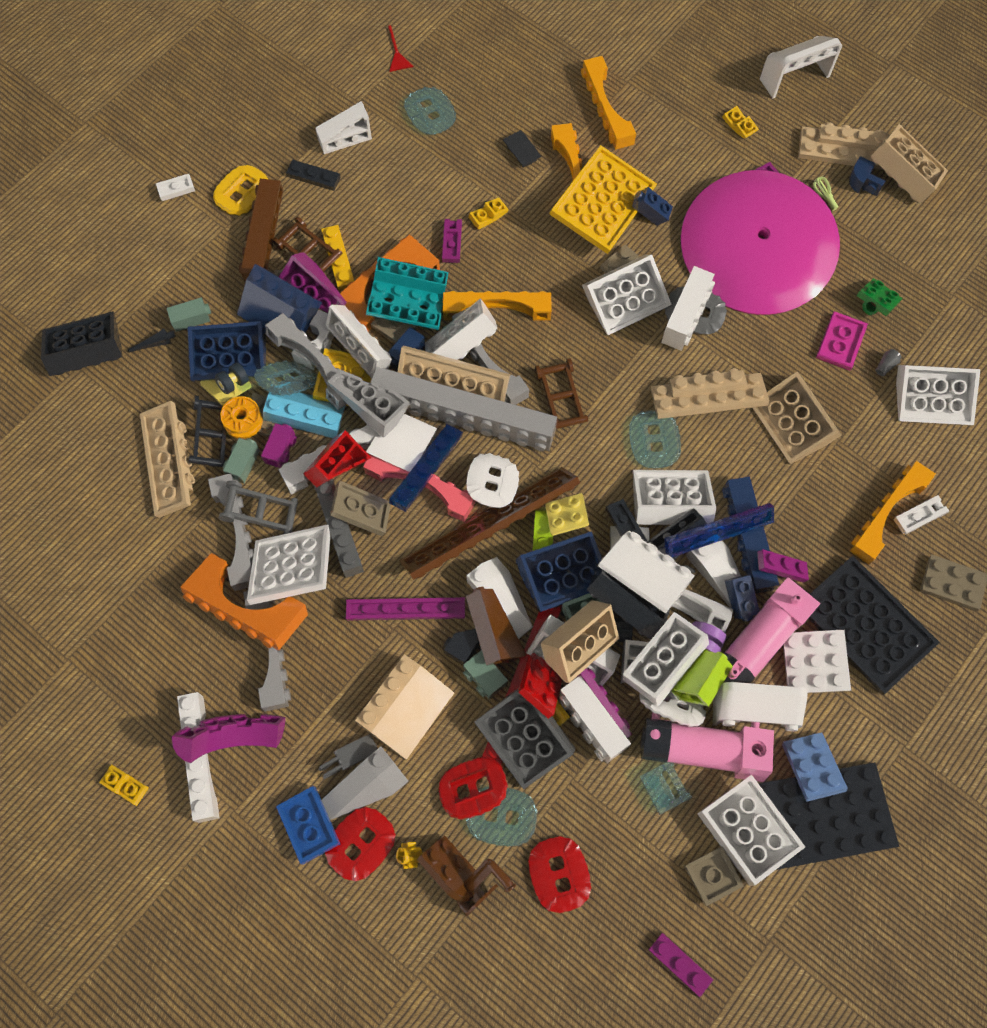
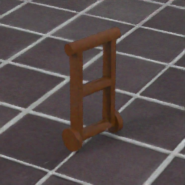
M297 216L294 219L296 223L279 239L274 238L272 241L281 251L287 249L293 255L303 252L307 255L319 244L331 254L319 266L324 272L343 253L340 249L334 250L306 228L305 222ZM298 230H301L312 239L300 252L286 243Z
M571 358L566 359V363L541 369L539 365L535 366L537 380H542L551 415L557 416L553 401L570 397L574 399L578 417L558 421L557 418L556 429L588 422V416L583 415L571 375L574 372ZM565 371L571 390L551 394L545 375Z

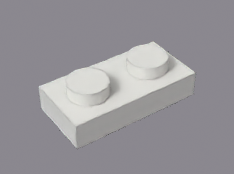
M189 174L156 183L162 201L195 191Z

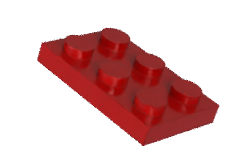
M533 652L528 657L518 693L549 719L555 713L562 678L542 657Z

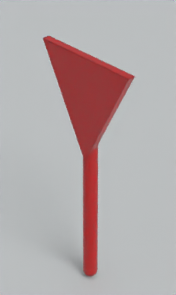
M388 25L395 50L390 72L412 68L413 65L398 52L392 27Z

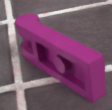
M445 219L442 262L460 263L462 219H457V221Z

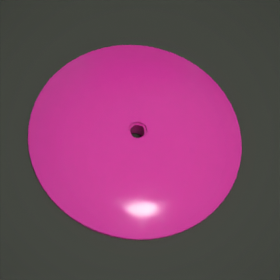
M750 170L725 176L706 187L696 197L689 207L682 225L681 250L689 274H691L694 266L715 274L712 280L715 282L712 293L720 296L721 300L725 302V307L747 314L771 315L798 308L809 302L823 290L835 271L839 258L840 239L836 221L829 207L810 187L782 173Z

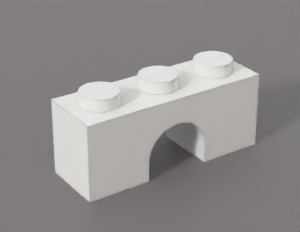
M318 310L310 323L312 333L318 335V337L310 342H314L323 354L325 348H330L334 335L326 327L328 314ZM295 350L292 351L295 362L312 370L315 369V365L305 356Z

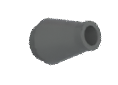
M894 349L885 351L878 367L875 369L876 373L880 376H885L900 363L901 354Z

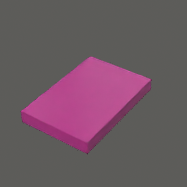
M834 311L816 358L850 371L868 323Z

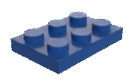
M315 786L276 806L300 864L304 865L340 845Z

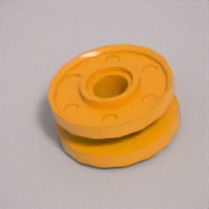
M239 396L228 400L223 405L220 413L224 428L234 438L245 439L254 436L261 429L263 423L259 406L249 397Z

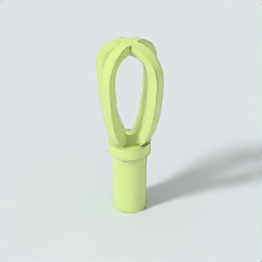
M822 176L816 178L813 182L814 190L827 201L832 211L836 210L838 205L833 198L828 180ZM821 180L825 181L827 189ZM816 183L823 192V194L816 187Z

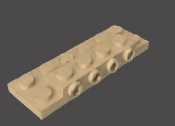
M832 123L821 124L820 128L802 126L798 158L855 166L859 157L862 156L873 162L871 155L889 134L884 133L883 130L867 131L865 127L852 129L849 125L838 127ZM875 164V166H874V168H873V169L884 170L881 166H878V165H876V164Z
M407 346L401 348L397 371L398 373L505 402L511 375Z
M736 368L724 373L713 371L708 375L695 373L691 377L677 375L670 379V384L651 386L658 419L767 406L770 401L761 373L745 375L744 370L738 371Z
M172 401L140 413L154 516L158 518L191 506L189 491L193 490L192 484L195 483L194 476L190 473L189 468L192 466V463H188L187 450L189 449V443L184 437L187 429L185 424L177 419L176 406Z

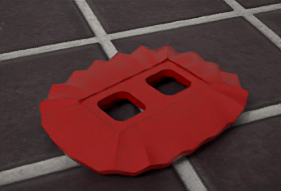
M480 757L460 763L444 773L439 782L438 791L444 811L451 818L462 820L482 815L485 812L491 811L494 807L500 806L502 800L506 798L508 785L502 766L493 758ZM486 777L489 788L479 792L476 781ZM467 784L470 795L459 799L457 788Z
M368 807L356 809L336 828L335 832L340 845L325 852L328 864L344 879L351 881L365 879L384 861L394 846L396 834L392 823L376 809ZM366 827L375 833V838L369 844L360 838V833ZM351 844H355L361 850V854L356 860H351L345 854L346 849Z
M561 836L549 838L539 842L531 850L528 862L532 884L540 903L548 911L556 913L572 911L581 907L589 899L591 883L588 865L579 845L571 838ZM561 856L564 868L552 871L549 860ZM565 877L568 878L571 886L570 890L559 893L555 881Z

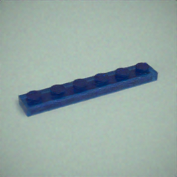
M446 424L389 498V504L406 512L462 438L463 432Z
M768 503L665 538L666 555L675 557L774 523V506Z

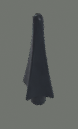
M164 328L145 341L129 348L128 352L172 344L170 339L177 337L174 330L167 332Z

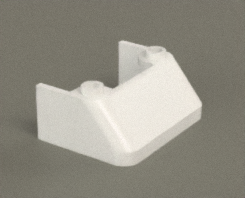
M816 36L813 39L776 53L773 52L768 55L760 80L773 99L776 97L783 74L817 62L828 78L832 73L842 44L838 38Z
M738 682L723 683L713 699V725L717 726L719 723H723V726L732 727L735 726V723L746 721L781 724L782 727H785L786 731H798L803 725L807 703V689Z

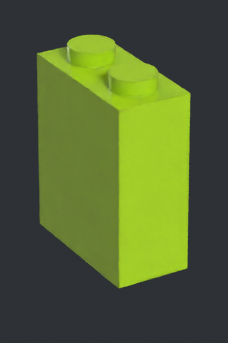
M705 649L671 691L679 700L709 707L733 666L727 660L728 658L725 654L710 652Z

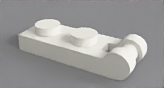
M937 495L895 517L893 520L903 535H906L947 514L949 510L946 506L942 505L940 502L942 500Z

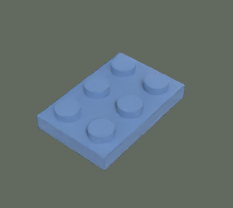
M822 732L783 742L782 746L806 802L847 791L848 788Z

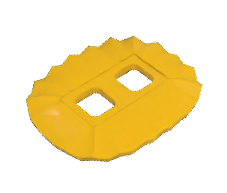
M238 166L216 186L213 193V200L216 206L229 214H236L238 216L248 213L252 209L253 200L256 199V185H259L260 178L268 179L267 176L253 166ZM246 180L253 183V186L248 190L241 186ZM234 192L242 195L238 201L230 198Z

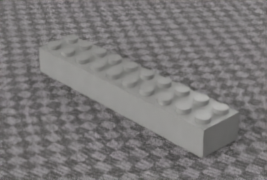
M376 367L371 384L376 383L383 389H391L399 393L410 402L406 411L414 416L421 415L431 421L439 420L449 426L456 425L463 427L467 431H478L485 436L492 435L498 437L502 441L510 440L520 446L534 447L538 451H550L555 435L557 416Z

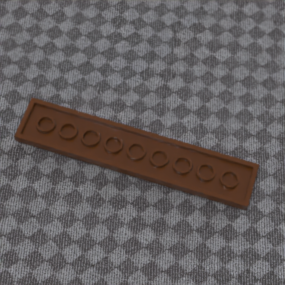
M561 467L517 492L513 501L507 506L489 508L402 558L399 562L413 580L421 578L433 568L442 566L445 561L456 558L464 550L475 547L483 539L492 537L495 532L506 529L514 521L523 519L526 514L540 509L549 501L556 500L564 492L573 490L576 485L580 484V481L576 475Z

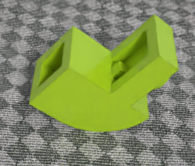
M546 507L535 510L533 551L553 545V536L550 533Z

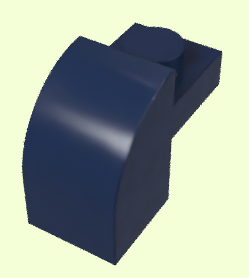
M862 156L857 160L849 176L850 186L857 193L863 189L877 196L885 180L871 174L875 163Z

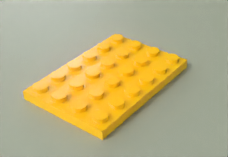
M600 145L549 214L608 254L638 212L632 207L635 194L647 187L654 190L657 183Z

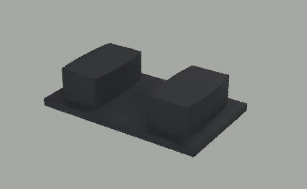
M522 130L503 139L522 167L534 163L541 157Z

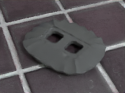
M685 286L677 287L670 293L669 299L672 305L665 308L668 320ZM711 293L705 305V308L710 309L709 317L700 316L693 333L709 335L722 327L727 310L725 302L721 300L720 296Z

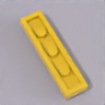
M334 225L322 228L325 243L334 250L340 249L343 253L331 266L338 291L344 290L350 282H354L339 226Z

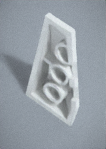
M714 533L693 546L686 557L731 608L724 580L741 575L728 546Z
M497 557L481 563L467 575V583L473 589L484 587V589L494 590L518 639L532 629V624L511 574Z

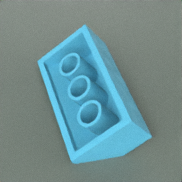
M273 385L263 409V420L281 425L287 424L292 428L334 438L338 435L345 406L337 410L331 402L313 399L311 395Z

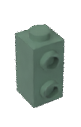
M202 297L167 308L175 332L187 329L190 326L210 322L209 314H212L209 304H205Z
M239 438L237 443L233 444L229 460L227 459L223 465L225 475L231 473L234 480L237 479L238 482L245 484L260 452L255 441L248 438L246 440Z

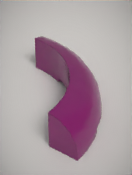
M237 714L200 721L199 726L193 728L187 726L172 735L173 748L182 760L189 763L207 753L228 747L266 746L277 748L283 736L286 717L261 714L260 718H247L246 714Z

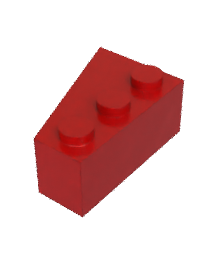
M345 430L331 440L303 474L316 487H319L363 464L372 457Z

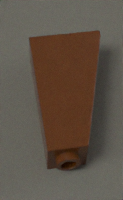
M484 587L473 589V593L467 595L466 599L486 665L513 662L525 657V650L494 590L484 589Z

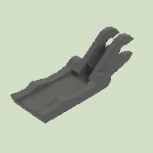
M371 734L334 751L336 757L321 765L319 771L329 768L336 762H339L340 765L325 773L323 779L331 777L340 770H347L375 752L378 748Z

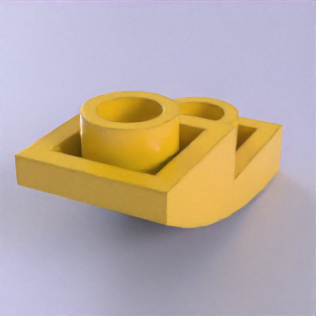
M738 106L722 116L725 122L744 139L759 130L750 116L746 118Z
M500 198L485 202L483 208L470 212L468 218L479 230L501 218L509 209Z
M112 764L99 782L136 806L149 789V787Z

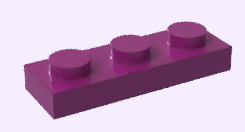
M764 549L757 552L759 570L785 578L789 577L800 582L809 580L807 562Z
M663 933L658 936L648 949L698 997L702 996L714 980Z

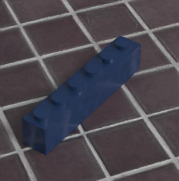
M750 476L727 480L723 487V496L728 501V515L732 516V530L737 535V549L741 552L743 558L741 559L742 568L746 570L747 575L751 576L755 594L774 591L779 586L777 575L759 570L757 552L762 549L770 551Z

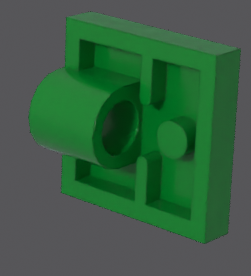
M874 278L857 294V297L864 301L862 309L868 315H874L879 311L884 316H887L903 299L896 291L890 290L884 286L882 281Z

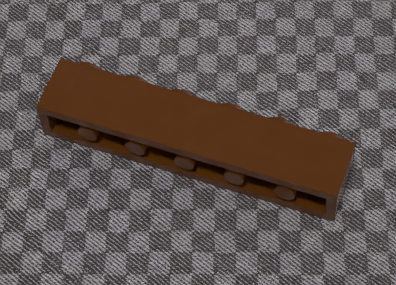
M260 178L259 185H256V199L252 202L253 214L249 217L250 228L246 232L247 243L246 247H243L242 250L243 262L239 265V273L244 281L248 278L255 264L268 270L273 246L272 240L275 236L284 191L280 180Z

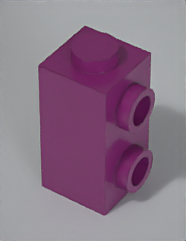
M275 423L261 455L265 464L282 468L284 463L288 462L289 451L291 447L295 446L297 440L291 426Z

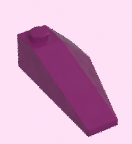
M304 252L292 255L279 276L321 301L322 304L319 309L327 313L329 306H345L347 303L319 266Z

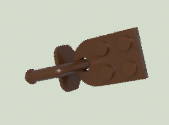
M445 835L417 859L445 893L456 900L458 907L466 917L498 887L495 884L486 894L480 889V884L491 873L505 888L504 892H509L516 887V884L511 881L508 875L492 859H486L475 870ZM471 899L475 902L472 907L467 902Z

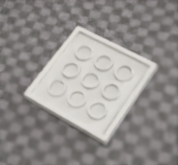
M329 525L256 540L247 595L248 603L253 605L326 589L330 546Z

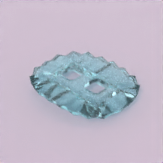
M424 87L421 90L410 93L408 98L405 99V110L412 123L422 133L429 135L441 133L449 129L456 120L454 106L441 89ZM430 100L432 105L423 108L420 104L422 101ZM435 111L438 112L440 117L434 120L429 118L428 114Z
M287 360L281 363L278 361L274 364L270 363L268 366L257 369L254 374L255 381L259 386L272 395L280 396L297 394L300 391L310 389L316 384L317 380L316 374L307 369L304 364H298L295 361L288 362ZM294 372L299 376L292 377L289 374ZM282 377L284 381L278 382L275 378Z
M652 410L647 412L641 411L638 415L633 416L630 422L629 435L632 452L637 462L647 468H664L674 464L681 454V436L676 420L672 417L658 419L656 411ZM658 425L660 434L650 435L648 433V426ZM661 442L663 451L652 452L650 443Z
M489 787L481 788L478 791L481 792L487 790ZM507 788L506 798L502 800L500 806L494 807L498 809L496 822L486 821L485 813L466 819L470 834L477 840L497 846H520L528 842L535 833L537 808L534 800L528 794ZM507 811H517L519 813L517 825H509L505 822Z

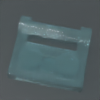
M670 762L664 763L639 777L659 815L692 798L673 767L675 766L674 763ZM667 771L680 796L679 798L675 799L662 772Z

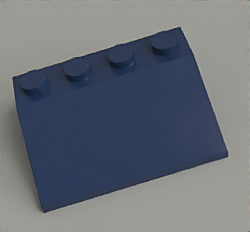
M255 264L246 279L237 315L248 322L261 321L265 326L283 313L287 318H291L299 330H303L306 333L322 302L267 269Z
M261 321L188 327L190 381L215 380V375L221 371L229 374V366L234 363H239L246 371L248 377L265 376L266 331Z
M591 531L520 555L515 561L522 580L539 612L589 594L587 588L593 574L599 568L598 565L602 561V557Z

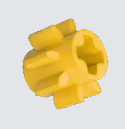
M416 842L401 843L402 848H398L396 852L397 862L403 864V869L417 868V863H419L417 859L423 853L422 849L418 846L416 847Z

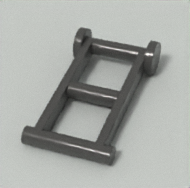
M227 481L226 487L229 488L224 513H219L218 518L220 520L234 522V519L281 530L284 531L283 534L292 533L298 499L291 498V500L274 497L244 489L242 484L237 481ZM236 493L259 499L255 517L232 512ZM267 501L289 507L285 525L263 520Z

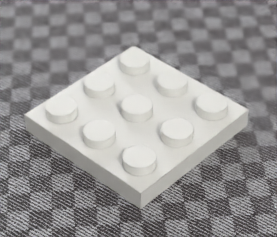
M844 630L795 632L783 644L787 686L806 688L807 693L851 691Z

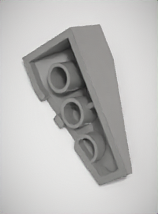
M339 370L327 381V384L365 423L383 438L397 426L410 405V402L396 391L383 389L376 383L365 382L361 377L343 370Z
M379 747L321 801L329 819L333 820L358 808L392 796L409 781L384 749Z

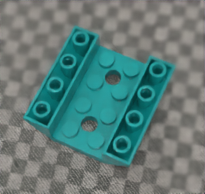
M378 257L366 315L439 330L443 292L446 289L449 272ZM384 298H391L393 301L388 302ZM425 305L428 309H422L419 306Z

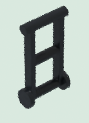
M194 395L192 410H196L193 456L189 455L188 463L223 467L226 461L224 460L226 429L223 423L221 431L200 428L201 408L222 410L223 405L219 402L199 400L198 395ZM199 436L221 439L219 459L198 457Z

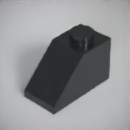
M476 629L458 632L452 638L448 637L443 646L445 648V655L461 665L469 661L480 644Z

